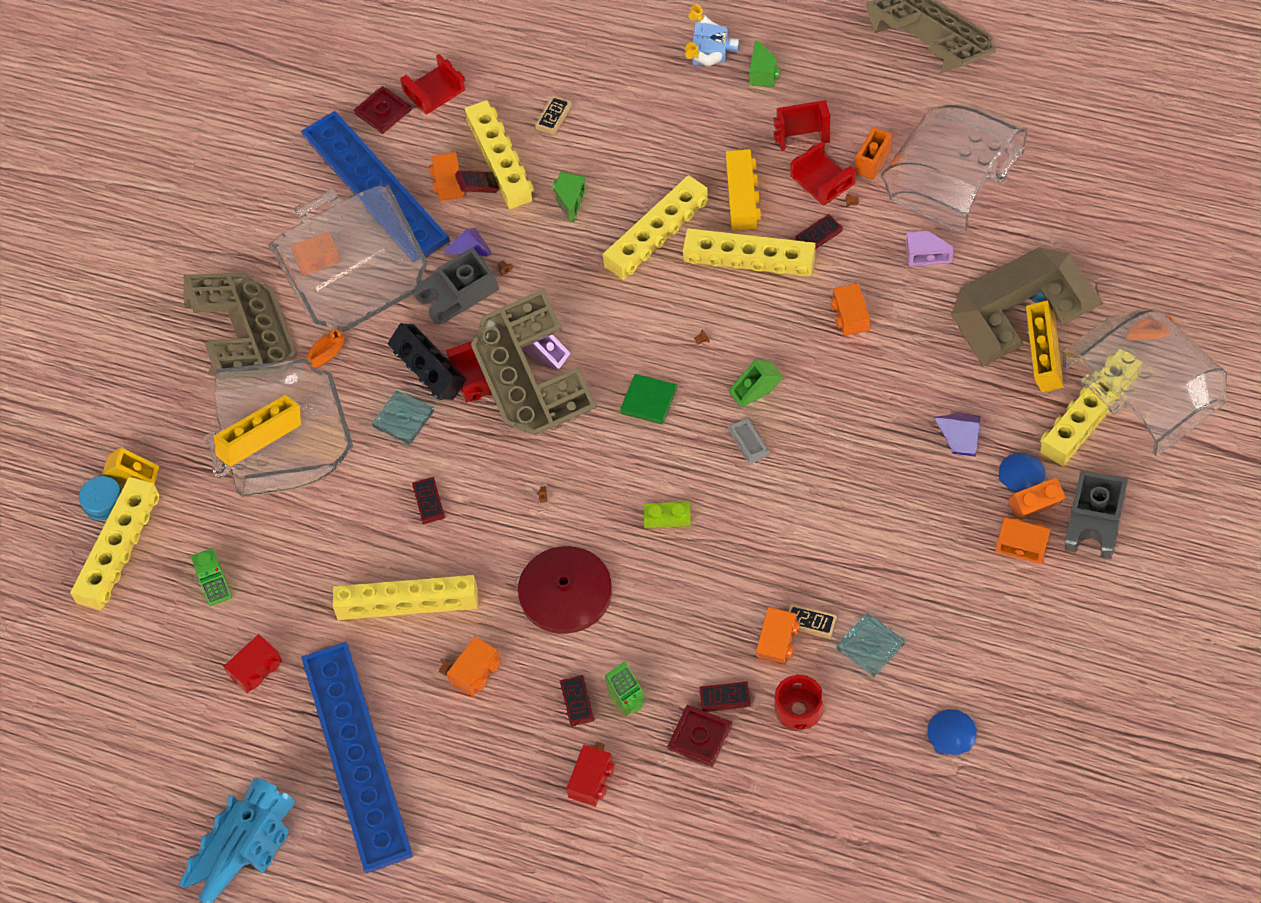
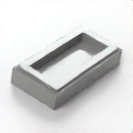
M749 418L728 426L730 435L749 465L770 455V451Z

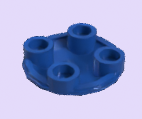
M1015 453L1002 461L999 466L998 478L1008 489L1020 492L1043 483L1045 469L1042 462L1035 456L1028 453Z
M953 709L943 710L934 715L928 724L927 730L929 741L934 746V750L939 754L958 755L970 751L973 748L977 733L974 721L967 714Z

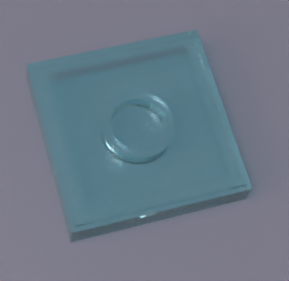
M396 390L372 422L373 428L411 445L434 413V409Z
M866 613L837 644V650L875 677L903 647L905 640L869 613Z

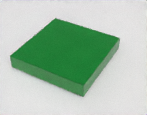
M634 374L620 408V414L663 425L676 393L677 384Z

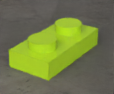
M690 501L644 504L645 528L691 526Z

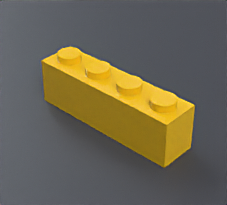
M751 149L726 151L731 231L757 229V221L761 220L760 208H756V204H759V191H754V187H758L757 174H753V170H756V158L751 157Z
M1048 300L1027 305L1026 311L1034 379L1042 393L1064 388L1055 314Z
M285 394L214 435L216 456L231 467L301 426L300 405Z

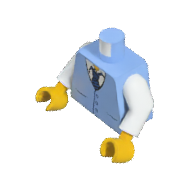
M696 4L693 5L689 13V19L692 21L698 20V22L695 23L693 42H689L685 47L687 51L685 53L686 58H693V65L703 64L707 67L725 62L727 51L739 50V39H728L727 28L712 22L705 15H701L703 12L702 8Z

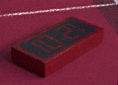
M458 170L455 174L462 192L496 193L500 189L493 172Z
M828 214L796 235V241L815 243V249L841 233L843 227Z
M434 477L413 482L412 485L423 524L445 519Z
M583 675L560 680L570 726L593 722L594 717Z
M748 681L699 687L702 711L709 712L751 707Z

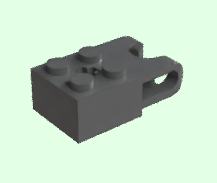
M472 247L437 268L435 274L418 283L414 287L413 294L423 304L437 300L430 306L429 315L434 323L442 324L500 289L493 272Z
M1080 471L1065 540L1066 551L1076 552L1081 541L1092 538L1101 545V557L1113 558L1127 493V478Z

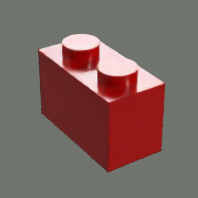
M258 634L223 667L228 676L248 694L252 689L257 688L269 673L274 672L279 667L282 659L278 651Z
M583 745L566 787L568 798L597 806L598 800H602L605 796L607 777L611 778L614 772L615 763H613L611 753Z

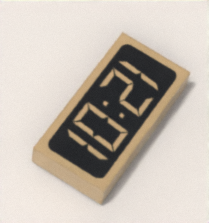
M552 96L535 125L536 130L555 135L572 106L571 101Z
M790 604L788 612L797 615V621L800 622L799 632L831 640L837 615Z

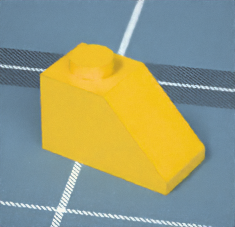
M120 447L107 456L102 475L111 477L120 484H126L129 477L155 484L160 466Z

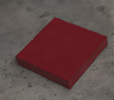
M382 86L354 109V113L378 132L384 134L411 111V106Z
M687 705L667 748L670 751L713 767L732 727V722Z

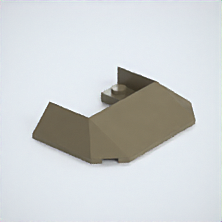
M872 0L866 4L875 33L889 28L898 29L902 27L929 44L928 50L935 53L936 57L944 59L939 74L969 64L996 51L995 45L991 44L992 36L935 0Z
M1038 247L960 289L951 315L982 366L1023 346L1021 339L1003 312L1039 292L1048 300L1062 325L1102 305L1101 299L1070 253Z
M246 272L190 274L183 277L184 308H192L194 313L228 311L237 339L207 340L206 348L212 362L208 372L209 375L224 377L282 373L297 353L272 287L265 283L263 285L252 280L253 276Z
M544 289L482 317L479 324L480 327L476 337L473 338L471 346L506 425L532 435H537L597 408L579 367L540 385L537 384L522 348L562 331Z

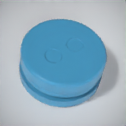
M94 477L82 486L79 492V502L90 518L100 521L107 520L122 490L119 484L111 477Z

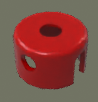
M797 674L788 676L779 683L774 698L775 712L779 721L784 726L793 730L809 729L818 723L823 713L822 688L816 680L806 675ZM798 702L806 706L805 713L800 715L792 711V706Z

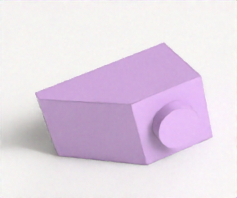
M930 231L907 232L906 251L909 266L952 263L953 246Z
M553 335L522 348L531 358L556 370L560 369L571 354Z

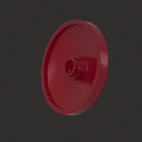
M561 546L538 554L527 564L519 579L518 596L524 614L534 625L551 633L569 634L589 628L604 615L611 602L612 582L606 565L595 554L579 547Z

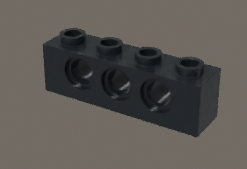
M399 324L387 343L393 349V353L406 363V367L419 377V381L422 384L428 386L434 397L439 400H453L466 381L464 375L415 324Z

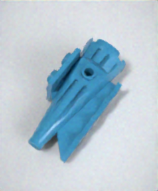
M257 777L251 781L242 802L229 794L226 809L215 816L212 831L203 835L198 853L187 860V869L179 885L187 888L206 880L197 900L201 903H213L243 866L251 864L263 874L272 863L274 855L285 842L290 831L281 821L296 803L293 798L285 792L281 794L276 790V786Z

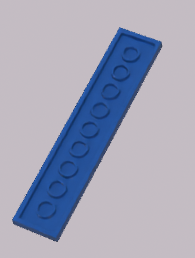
M336 111L301 130L302 136L414 263H417L450 242L449 236Z
M347 641L302 656V662L365 874L412 858L413 853Z

